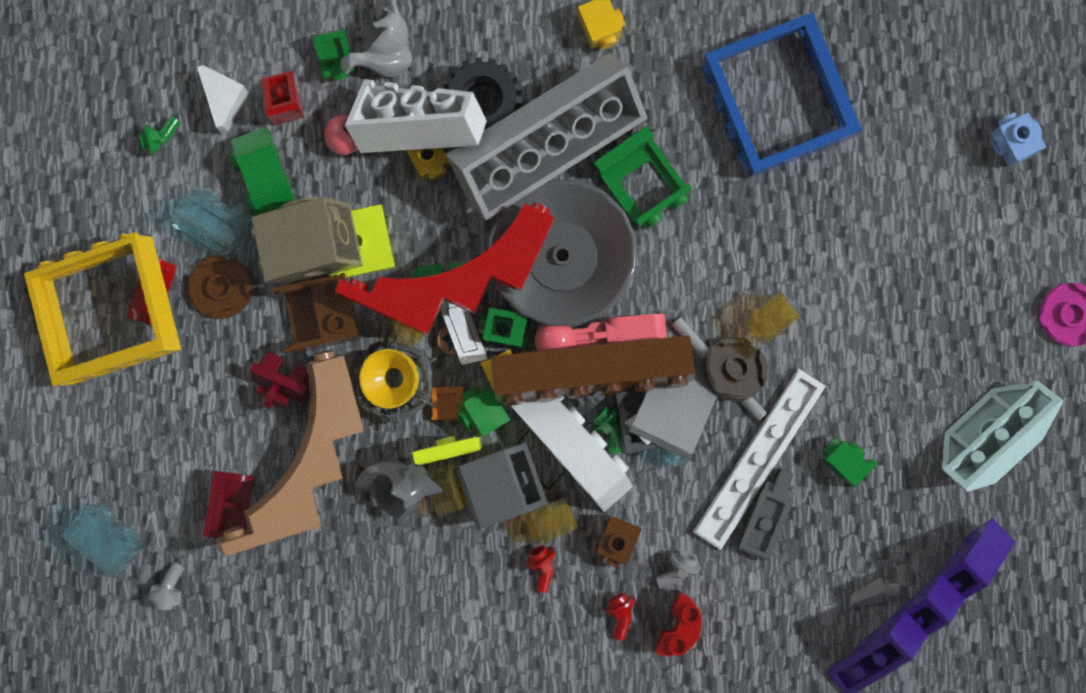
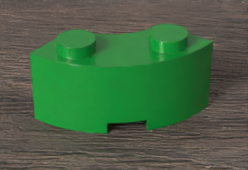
M268 127L231 139L234 153L229 154L235 172L241 171L249 192V196H246L245 200L252 215L256 213L260 215L278 210L282 205L296 200Z

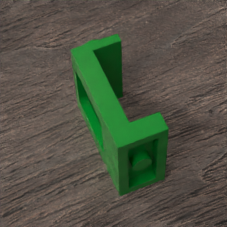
M647 126L595 161L593 166L595 172L621 208L626 212V215L637 230L643 226L647 230L654 227L663 219L661 214L670 207L673 211L681 208L689 201L687 196L692 190L689 183L685 185L653 141L654 135ZM649 162L654 165L673 194L643 214L625 191L621 181L637 168Z

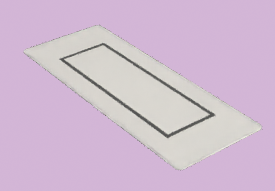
M444 301L440 310L460 363L463 365L486 360L487 355L470 312Z

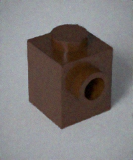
M610 515L595 551L602 555L600 561L615 568H618L620 563L628 565L642 528Z

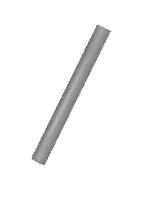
M680 317L671 326L680 336L690 335L692 349L704 361L709 350L708 346ZM753 397L740 401L757 421L767 414Z

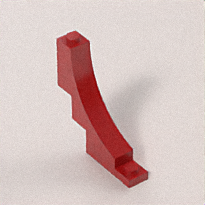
M533 202L532 206L524 203L517 218L506 233L488 250L465 265L434 276L415 279L378 277L371 293L367 292L369 286L354 278H350L349 282L340 279L335 292L341 297L428 336L444 301L475 314L490 279L521 293L555 217L550 215L551 210L539 203Z

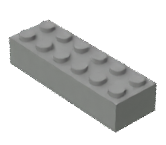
M607 54L484 130L479 145L459 146L447 153L446 157L470 206L485 220H488L648 118L628 66L611 54Z

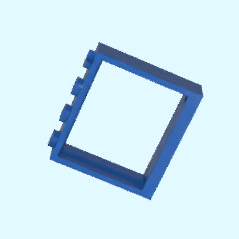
M813 12L709 52L704 56L702 61L704 65L700 66L704 74L703 79L706 84L712 83L716 93L712 95L714 106L718 113L724 112L728 124L724 125L726 135L731 143L736 141L740 151L736 155L738 164H741L744 172L748 171L750 178L856 137L862 131ZM799 31L840 129L759 160L719 62Z

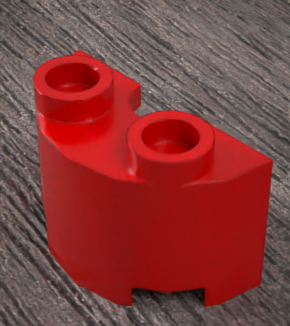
M678 590L670 612L675 615L676 622L671 629H662L653 650L657 655L667 657L681 656L691 649L700 637L702 628L701 611L689 596Z

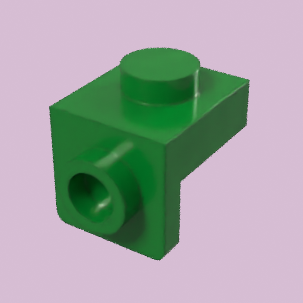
M340 28L313 35L322 77H330L331 81L349 77V73L345 74L341 70L340 65L341 59L351 53L345 29Z

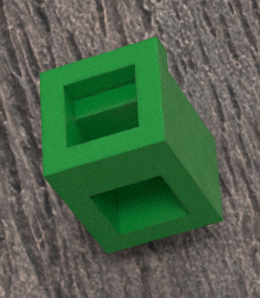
M489 307L488 315H481L478 333L484 334V342L522 349L528 318L519 313ZM500 323H506L509 327V331L504 335L496 331V327Z
M837 436L823 449L826 456L822 461L849 487H856L878 464L874 459L865 460L862 458L865 452L853 441L847 443L845 440L841 441Z

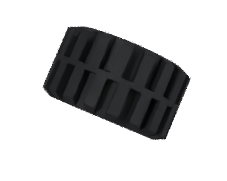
M482 57L475 58V63L471 64L466 60L462 62V68L458 69L455 67L451 71L452 76L450 78L446 77L444 82V89L469 92L478 86H489L499 92L502 104L494 114L485 117L487 122L484 130L523 106L522 88L520 83L518 84L517 76L514 72L510 73L508 66L504 63H501L500 66L497 65L496 59L489 58L488 62H482Z

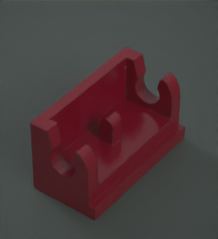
M214 470L203 536L219 538L223 537V532L239 526H242L243 530L246 529L247 523L244 511L250 508L255 476Z

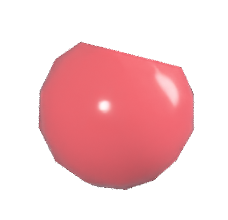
M345 114L331 118L324 129L325 143L331 151L341 155H349L358 150L345 127L349 115Z

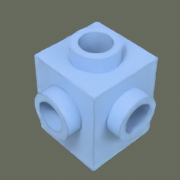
M1029 112L1020 117L1016 113L1004 117L998 121L999 127L991 133L993 148L998 155L1003 156L1008 167L1046 148L1041 138V127L1035 119L1031 118Z

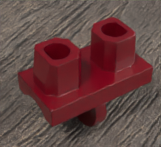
M267 352L259 364L254 362L250 369V373H252L251 380L261 384L256 394L266 398L264 408L271 410L275 403L286 407L290 398L305 403L309 384L307 368L294 365L289 377H286L279 373L284 363L283 359L271 352Z

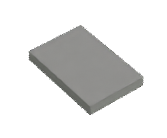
M694 367L695 375L692 381L688 382V385L685 387L668 388V384L655 385V389L647 391L629 430L687 460H690L717 398V394L707 384L703 371Z

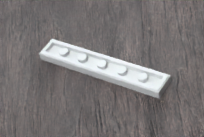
M796 370L693 530L695 534L718 549H722L826 387L802 370Z

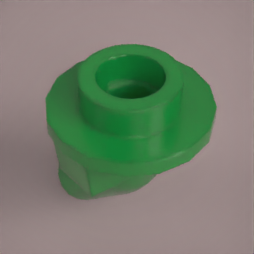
M170 116L160 131H156L147 124L144 125L145 131L139 132L142 150H149L150 155L154 156L160 146L170 140L181 122L175 117Z
M605 407L592 420L596 424L592 430L607 434L608 452L617 454L621 452V429L618 425V409L614 407L609 410Z

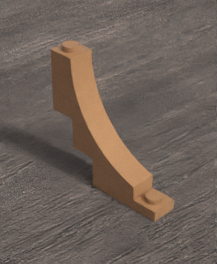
M333 350L314 354V360L306 362L310 401L306 429L300 447L292 463L276 485L257 503L244 511L248 529L243 530L242 526L234 527L224 531L223 537L216 538L219 551L224 557L321 526L311 488L342 479L333 440L364 431L344 355L333 354Z

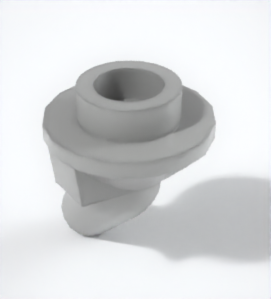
M687 551L673 553L670 560L675 570L656 576L659 588L679 583L689 575L699 573L701 566L697 562L698 558Z
M172 563L161 585L155 584L151 586L148 600L153 602V607L161 610H172L173 606L181 604V591L174 589L184 570L180 564Z

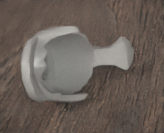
M396 0L376 1L375 13L377 20L370 22L369 26L362 28L360 31H356L357 37H367L362 46V53H349L340 61L341 70L345 74L349 73L355 66H364L379 75L396 77L402 75L411 66L412 53L408 47V27L398 10Z

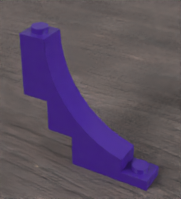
M993 518L973 530L946 564L919 592L881 626L861 640L851 654L834 663L826 674L844 693H857L912 661L929 635L951 623L964 601L990 584L1015 544V541Z

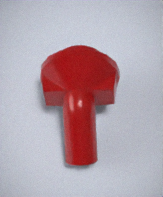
M540 545L529 552V558L526 561L527 568L540 571L535 590L541 593H548L553 575L552 562L555 556V549L552 546L545 547Z
M620 593L608 600L609 605L605 608V612L615 616L617 620L612 636L619 641L625 640L631 624V610L635 602V597L633 595L627 596L626 593Z

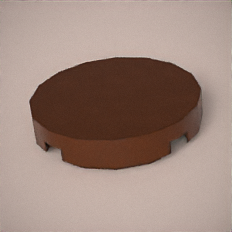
M226 255L211 256L202 260L190 275L188 295L193 306L203 315L213 319H229L240 314L248 306L253 294V280L248 269L240 261Z

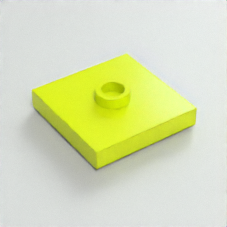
M382 204L352 210L363 266L340 273H345L350 278L395 268ZM340 273L332 274V275H330V276H332V277H333L334 275H338V276H339Z
M455 436L436 440V447L412 452L415 464L423 465L481 451L482 444L480 437L456 442Z

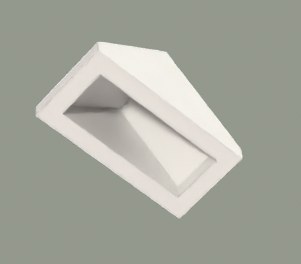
M204 65L197 67L215 126L221 134L229 131L249 92L244 85Z

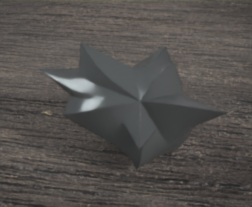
M387 454L382 461H356L364 470L354 485L370 491L374 505L380 506L383 516L394 517L395 520L405 518L416 511L424 496L444 492L439 485L427 476L428 472L424 467H409L390 454Z

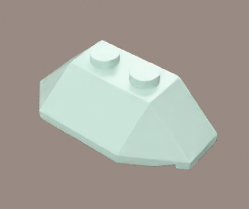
M1038 380L1028 382V384L991 389L945 432L942 461L943 472L966 492L995 484L1043 440L1063 404L1062 399Z

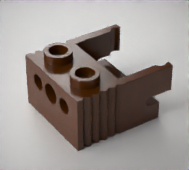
M340 273L339 276L322 277L321 280L317 278L315 281L308 280L271 288V294L274 296L282 293L286 297L295 344H292L290 348H283V353H302L330 347L331 344L348 343L349 340L351 342L355 339L362 340L354 302L337 295L335 292L340 279L349 282V278L345 273Z

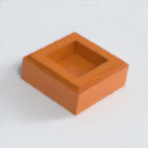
M432 387L431 403L435 407H431V420H459L456 414L459 410L455 404L463 400L461 396L463 387Z

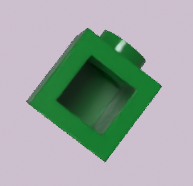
M475 385L461 394L463 400L455 404L459 410L456 414L460 423L465 429L470 428L475 437H484L510 420L501 403H496L495 393L491 386L480 389L478 385Z

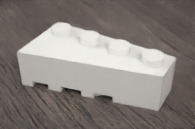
M364 79L345 127L360 153L479 145L487 121L473 92L437 88L434 92H428L424 90L423 86L412 85L410 89L399 88L397 83L385 82L383 86L376 85L373 80Z
M563 395L556 396V400L540 403L536 402V398L525 399L522 404L511 406L543 444L550 449L557 460L570 472L579 485L591 495L603 512L609 509L633 487L625 474L629 470L626 464L616 454L611 458L604 451L603 448L607 446L605 441L595 430L591 434L585 430L582 424L586 421L574 407L567 410L561 403L564 399Z

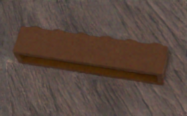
M690 335L491 356L496 403L503 402L504 406L520 405L523 403V400L536 398V402L540 403L556 400V396L569 395L570 399H581L588 397L590 392L602 391V395H616L622 393V389L635 388L636 392H645L655 389V385L668 384V388H681L687 386L688 382H691L695 375Z

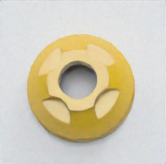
M382 349L371 354L363 363L359 376L360 386L365 397L372 404L385 409L397 408L407 403L415 395L419 383V373L413 360L407 354L394 349ZM393 368L399 369L403 375V382L397 388L390 386L387 381V374Z

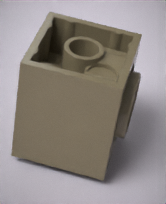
M310 197L288 202L278 210L251 217L253 222L252 237L258 246L260 256L258 267L265 282L294 284L363 266L350 203L326 197Z

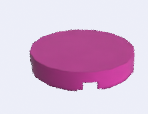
M1065 283L1052 288L1044 296L1039 307V322L1044 333L1053 342L1072 347L1086 344L1085 285L1081 283Z

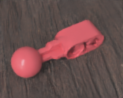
M665 314L604 319L603 322H592L587 328L572 329L571 326H547L542 324L535 334V347L537 351L667 338Z

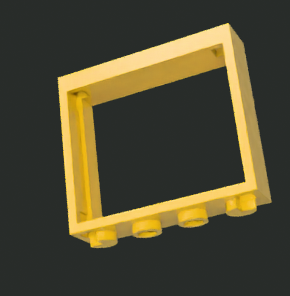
M137 231L130 234H121L118 236V241L112 243L110 241H102L92 244L90 246L91 250L87 252H69L63 255L64 260L40 262L38 269L24 273L52 387L78 384L181 350L153 237L138 235ZM134 253L155 340L74 365L53 281Z

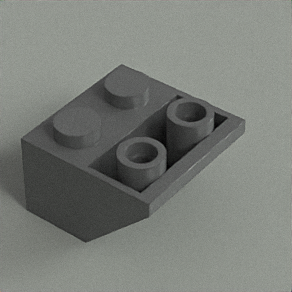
M527 443L455 467L477 530L548 505Z

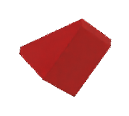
M293 70L262 78L265 111L274 126L305 118Z

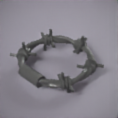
M394 334V341H388L387 344L378 347L374 352L382 349H394L409 352L416 358L415 365L423 369L426 386L424 391L416 390V392L420 393L417 398L419 401L413 409L400 413L399 406L396 408L397 412H390V414L381 413L365 397L360 386L359 376L363 363L371 354L365 353L354 374V377L357 378L356 391L358 401L356 404H359L361 409H365L370 414L390 422L391 431H394V424H400L401 421L410 418L426 404L433 408L435 407L434 404L430 403L432 399V370L430 364L437 358L434 357L429 360L427 355H423L421 352L405 344L398 343V334Z

